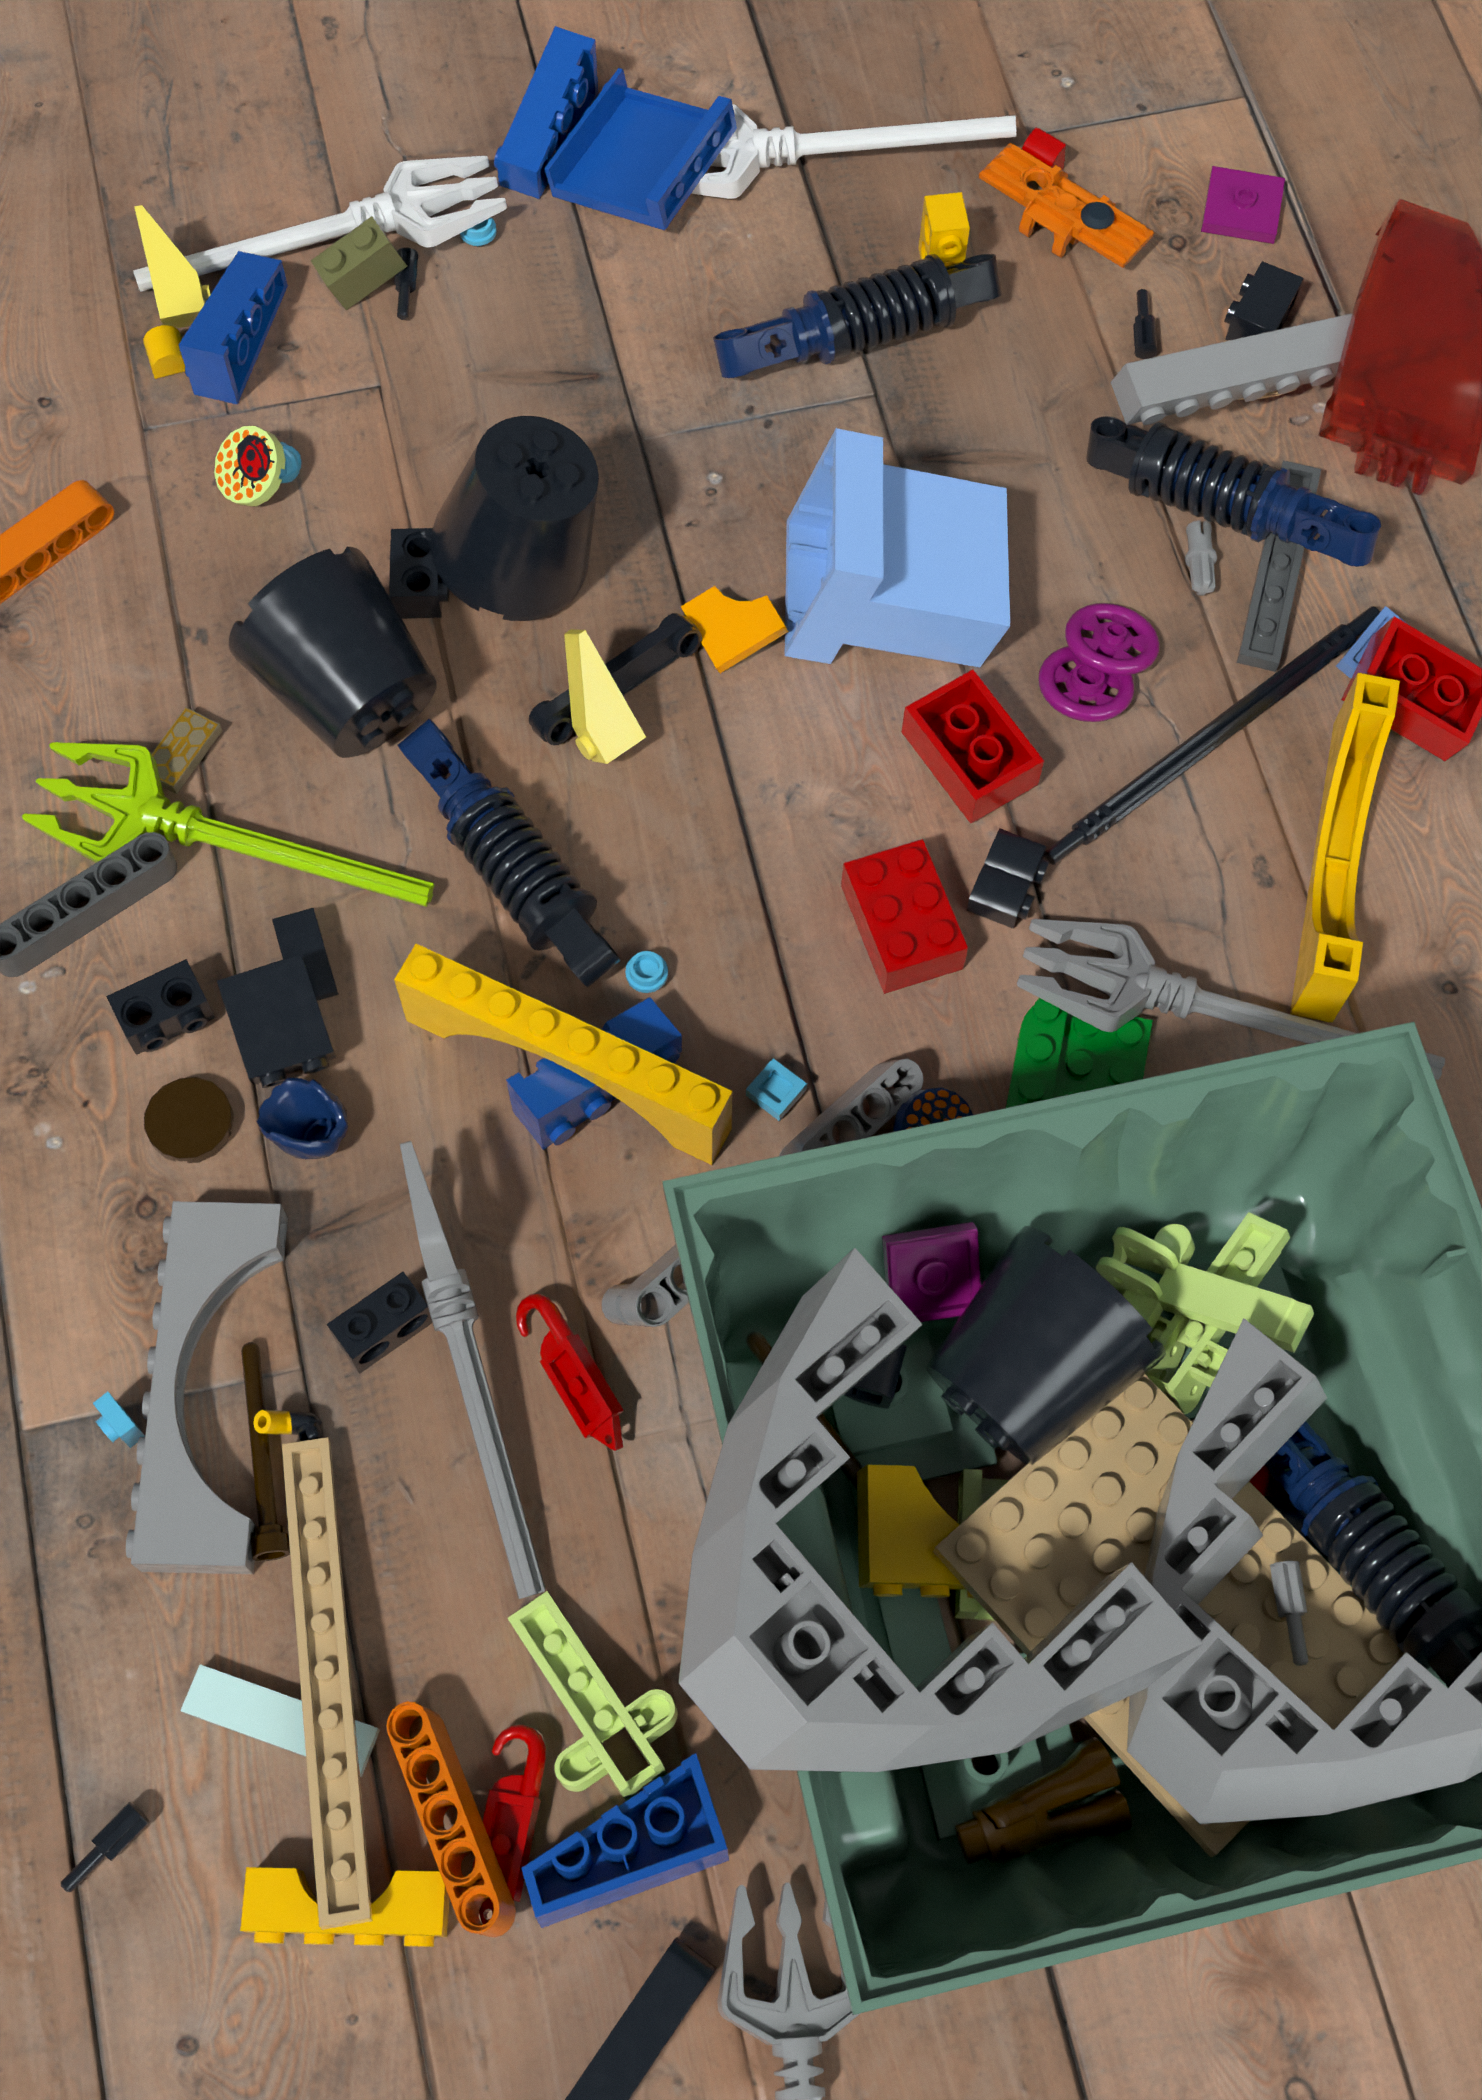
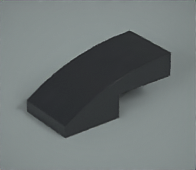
M314 908L272 919L282 958L286 959L298 954L302 955L317 1001L339 995Z

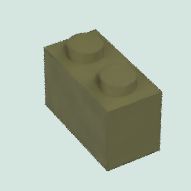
M373 216L311 260L328 289L346 311L407 267Z

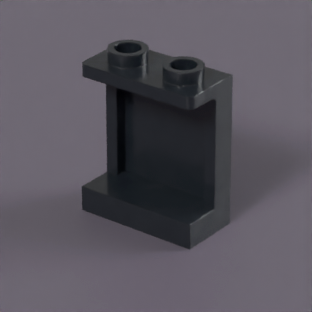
M301 954L217 980L248 1078L253 1085L261 1083L262 1088L273 1087L286 1080V1074L302 1069L304 1074L316 1073L328 1068V1061L336 1058L305 961Z

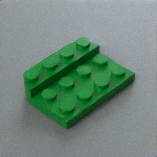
M1041 998L1037 999L1024 1016L1018 1033L1005 1108L1143 1079L1153 1020L1134 1017L1118 1030L1105 1032Z

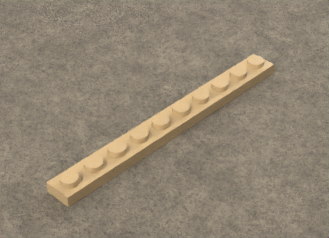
M328 1437L282 1444L319 1927L322 1930L373 1921L332 1453Z

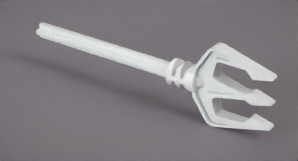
M733 104L737 129L711 165L726 167V170L705 174L691 194L727 199L737 198L759 174L760 168L769 167L770 164H775L776 167L782 166L783 163L796 165L798 158L803 155L1016 137V116L800 134L794 130V126H786L784 130H780L779 127H774L771 131H767L766 128L757 129V125L741 109Z
M488 156L403 161L398 163L392 171L383 189L384 193L377 194L374 198H363L360 202L357 200L349 202V207L344 213L184 257L196 270L198 276L226 269L238 251L264 257L273 256L345 236L371 216H373L384 232L388 233L396 230L397 234L423 247H434L504 211L507 208L505 198L475 200L498 187L496 177L467 178L489 167ZM452 175L465 179L456 184L417 187ZM463 200H475L470 209L438 217H430ZM148 267L133 270L140 292L153 289Z

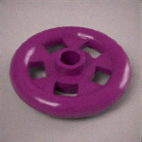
M1110 603L1087 605L1072 614L1065 628L1066 642L1072 653L1088 667L1105 674L1125 676L1142 672L1154 663L1159 654V638L1153 626L1143 616L1124 606ZM1098 619L1111 620L1112 622H1104L1100 624L1098 622ZM1130 627L1131 629H1133L1138 634V636H1132L1131 632L1127 628ZM1081 630L1093 631L1092 639L1082 637ZM1134 647L1141 653L1133 657L1127 651ZM1097 649H1098L1101 653H1103V654H1105V655H1109V656H1114V657H1113V658H1109V657H1106V656H1103V655L1097 653L1096 651H1097Z
M1069 646L1051 653L1044 660L1039 670V687L1045 700L1056 711L1075 720L1100 722L1112 719L1125 711L1134 695L1132 675H1105L1102 672L1096 671L1082 663L1072 653ZM1097 649V651H1096L1097 653H1099V654H1101V655H1103V656H1106V657H1109V658H1113V657H1114V656L1105 655V654L1101 653L1098 649ZM1073 661L1077 666L1070 672H1067L1062 665ZM1065 682L1068 692L1061 693L1055 683ZM1106 686L1118 689L1115 698L1104 695ZM1079 699L1095 701L1096 706L1079 704Z

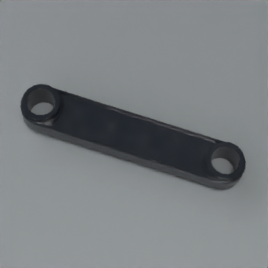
M672 613L662 620L656 630L605 665L624 696L679 657L684 658L692 655L701 644L702 634L697 626L687 617L681 616L678 613ZM569 689L551 701L546 700L538 703L529 715V724L532 730L544 742L553 746L564 743L574 730L572 727Z

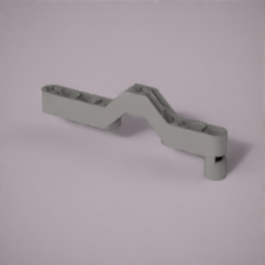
M909 1059L877 1064L782 1149L779 1156L871 1137L897 1113L901 1105L913 1096L912 1094L921 1090L923 1073L920 1067ZM892 1085L895 1087V1088L885 1089V1087H891ZM864 1098L869 1103L868 1115L863 1111L862 1104ZM834 1125L839 1130L840 1137L838 1143L832 1137ZM676 1244L632 1284L614 1285L606 1291L602 1299V1311L611 1323L645 1327L661 1326L689 1303L684 1279L678 1287L673 1278L675 1268L678 1265L681 1267Z

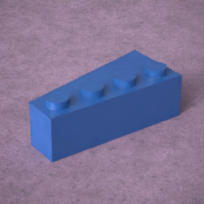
M238 251L227 267L220 281L179 343L185 364V374L189 377L194 395L238 405L288 287L282 260Z

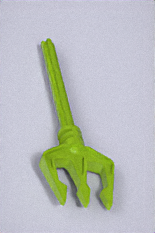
M60 742L49 744L53 752L79 766L92 758L130 767L129 783L122 790L75 786L68 779H36V783L61 800L65 802L78 800L114 819L113 825L102 840L96 841L64 831L55 815L27 813L22 815L23 820L27 824L95 863L139 835L155 832L162 836L164 835L166 840L170 842L178 839L181 845L187 847L191 846L195 841L203 842L424 907L428 906L433 897L434 883L205 818L200 807L194 805L185 808L180 801L171 804L170 800L164 797L156 760L148 749L140 745Z

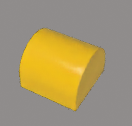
M161 325L154 327L143 338L155 379L185 371V364L179 348L182 336L180 331L173 326Z

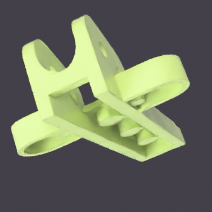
M1248 1212L1206 1272L1257 1287L1289 1241L1288 1230ZM1175 1314L1171 1321L1160 1316L1153 1330L1146 1337L1151 1343L1155 1339L1162 1343L1166 1355L1146 1375L1182 1413L1188 1414L1197 1406L1206 1386L1211 1387L1228 1349L1217 1344L1226 1330ZM1185 1345L1192 1348V1351L1175 1373L1183 1356Z
M1170 1224L1163 1227L1156 1234L1154 1240L1132 1229L1119 1227L1112 1237L1114 1242L1113 1257L1100 1258L1096 1266L1097 1272L1126 1298L1152 1329L1163 1310L1235 1334L1244 1318L1280 1348L1295 1353L1314 1315L1311 1305L1296 1301L1293 1298L1187 1266L1194 1253L1195 1244L1189 1230L1180 1224ZM1124 1263L1156 1272L1163 1276L1159 1283H1157L1151 1277Z
M548 1591L507 1618L583 1734L581 1739L562 1751L556 1759L555 1774L564 1788L574 1792L583 1791L608 1774L624 1800L627 1801L635 1796L648 1782L667 1775L661 1760L650 1743L669 1731L676 1723L678 1711L669 1693L659 1689L650 1690L624 1707ZM624 1727L649 1765L627 1782L601 1744Z

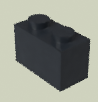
M1262 261L1254 275L1247 274L1239 292V295L1242 296L1240 302L1233 300L1224 320V322L1230 324L1225 340H1235L1282 329L1296 303L1304 278Z

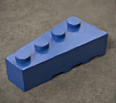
M556 26L554 27L504 143L497 149L495 154L494 167L498 171L499 186L540 199L548 185L544 169L547 162L554 156L565 141L568 133L574 129L583 117L586 109L591 106L599 95L595 39Z
M651 997L607 1021L602 1027L603 1031L671 1063H675L682 1052L681 1033ZM546 1058L536 1062L538 1069L530 1076L523 1078L518 1072L506 1079L512 1111L543 1150L553 1143L554 1145H560L567 1141L574 1134L575 1127L588 1118L595 1120L602 1116L610 1108V1102L616 1099V1097L589 1080Z
M696 1753L682 1761L679 1767L664 1777H658L643 1787L644 1790L620 1806L616 1805L602 1814L600 1819L581 1832H575L521 1868L535 1918L541 1928L729 1861L728 1848Z

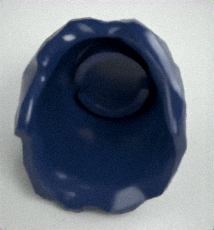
M287 1078L280 1085L276 1086L272 1090L270 1097L261 1104L259 1118L256 1121L267 1139L276 1144L285 1153L305 1160L331 1156L337 1151L348 1128L347 1110L338 1096L316 1080L307 1081L302 1078Z

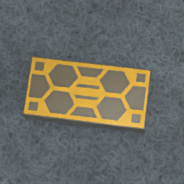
M187 707L183 709L151 753L156 760L163 788L175 794L180 791L221 734L222 729L219 723Z

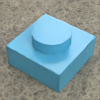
M773 1058L746 1088V1096L780 1121L806 1091L807 1083Z
M108 1391L93 1402V1405L102 1414L95 1422L112 1442L120 1437L131 1448L138 1443L140 1437H145L135 1422Z

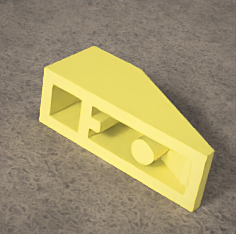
M142 205L134 206L161 322L163 325L173 326L177 329L191 326L211 295L209 284L202 286L196 270Z
M571 629L564 636L572 727L578 736L575 740L576 745L586 759L608 764L642 741L646 736L586 630Z

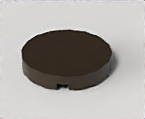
M198 1077L179 1078L163 1085L151 1097L144 1112V1129L153 1148L164 1158L171 1161L199 1163L216 1155L227 1144L231 1135L232 1120L234 1122V1112L225 1093L213 1082Z

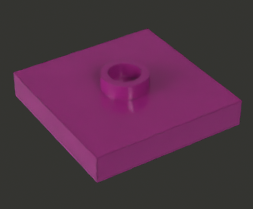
M1212 166L1201 232L1274 244L1285 178Z
M970 1222L882 1236L885 1282L920 1322L961 1316L981 1287L978 1231L975 1224Z

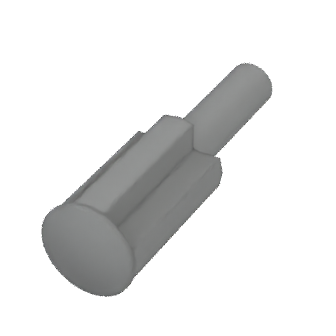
M1298 1561L1276 1562L1270 1565L1278 1617H1286L1293 1663L1296 1666L1306 1665L1309 1661L1301 1616L1304 1613H1308L1300 1563Z

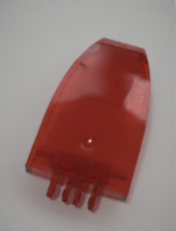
M1399 199L1375 234L1378 238L1355 302L1332 396L1326 402L1318 436L1349 446L1351 452L1357 453L1354 466L1356 474L1364 475L1370 466L1371 458L1379 461L1376 480L1382 483L1388 480L1391 473L1390 485L1399 488L1407 476V471L1415 473L1411 490L1413 493L1420 495L1428 484L1430 474L1460 485L1474 475L1482 440V248L1469 223Z

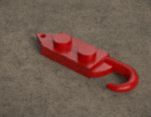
M542 1294L528 1295L521 1300L517 1307L516 1323L520 1334L523 1337L529 1335L527 1326L528 1313L531 1309L538 1310L550 1329L541 1344L540 1355L542 1360L539 1362L584 1438H595L613 1451L622 1449L623 1441L619 1415L624 1410L578 1334H573L557 1305L549 1297Z
M526 1725L510 1726L503 1730L495 1739L492 1753L495 1756L499 1755L504 1745L513 1739H520L526 1743L528 1755L524 1775L503 1777L489 1790L483 1817L484 1827L512 1899L520 1902L524 1884L521 1868L527 1865L541 1802L538 1798L547 1760L546 1745L542 1736L534 1728ZM474 1859V1863H473V1868H472V1870H473L474 1867H475V1861H476L475 1859ZM490 1898L482 1903L479 1910L482 1925L490 1920L487 1917L489 1911H492L493 1915L494 1906Z

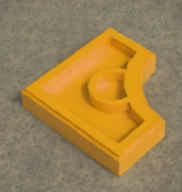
M714 585L681 606L686 617L697 626L702 634L701 643L720 674L789 632L767 595L753 601H736L724 596Z

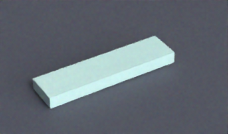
M201 1664L199 1665L180 1710L181 1712L306 1757L301 1700ZM355 1720L360 1777H362L380 1730Z

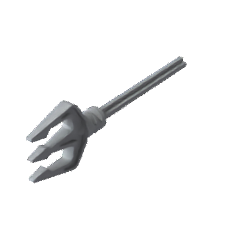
M1045 919L1031 920L1030 931L1056 944L1071 939L1110 951L1114 954L1115 959L1069 955L1059 948L1026 947L1023 953L1025 959L1051 973H1065L1108 994L1110 999L1107 1000L1062 989L1053 977L1020 975L1017 981V986L1102 1031L1114 1032L1139 1015L1143 1008L1153 1010L1154 1007H1158L1161 1013L1167 1014L1169 1011H1172L1176 1017L1185 1019L1192 1012H1197L1308 1044L1358 1034L1202 990L1197 985V979L1192 976H1188L1185 979L1178 972H1173L1172 975L1167 974L1165 969L1154 966L1155 960L1138 932L1131 926ZM1426 1053L1434 1078L1439 1080L1442 1075V1068L1445 1065V1058Z
M412 1142L400 1143L419 1245L428 1277L421 1283L435 1331L442 1332L448 1342L518 1599L545 1592L546 1589L473 1331V1325L479 1319L467 1272L466 1269L456 1268Z
M788 1882L782 1886L776 1918V1925L782 1935V1946L775 1998L769 2003L747 1998L744 1994L742 1938L755 1926V1921L746 1887L740 1885L735 1891L717 2000L718 2011L728 2022L766 2045H772L774 2057L783 2058V2068L774 2071V2075L784 2078L785 2087L775 2091V2100H821L822 2097H826L825 2088L815 2086L814 2076L823 2073L824 2068L813 2066V2057L823 2053L822 2041H828L860 2014L852 2015L841 1963L842 1989L840 1992L821 1999L816 1998L812 1994L797 1937L802 1919L791 1885ZM825 1898L822 1922L832 1929Z

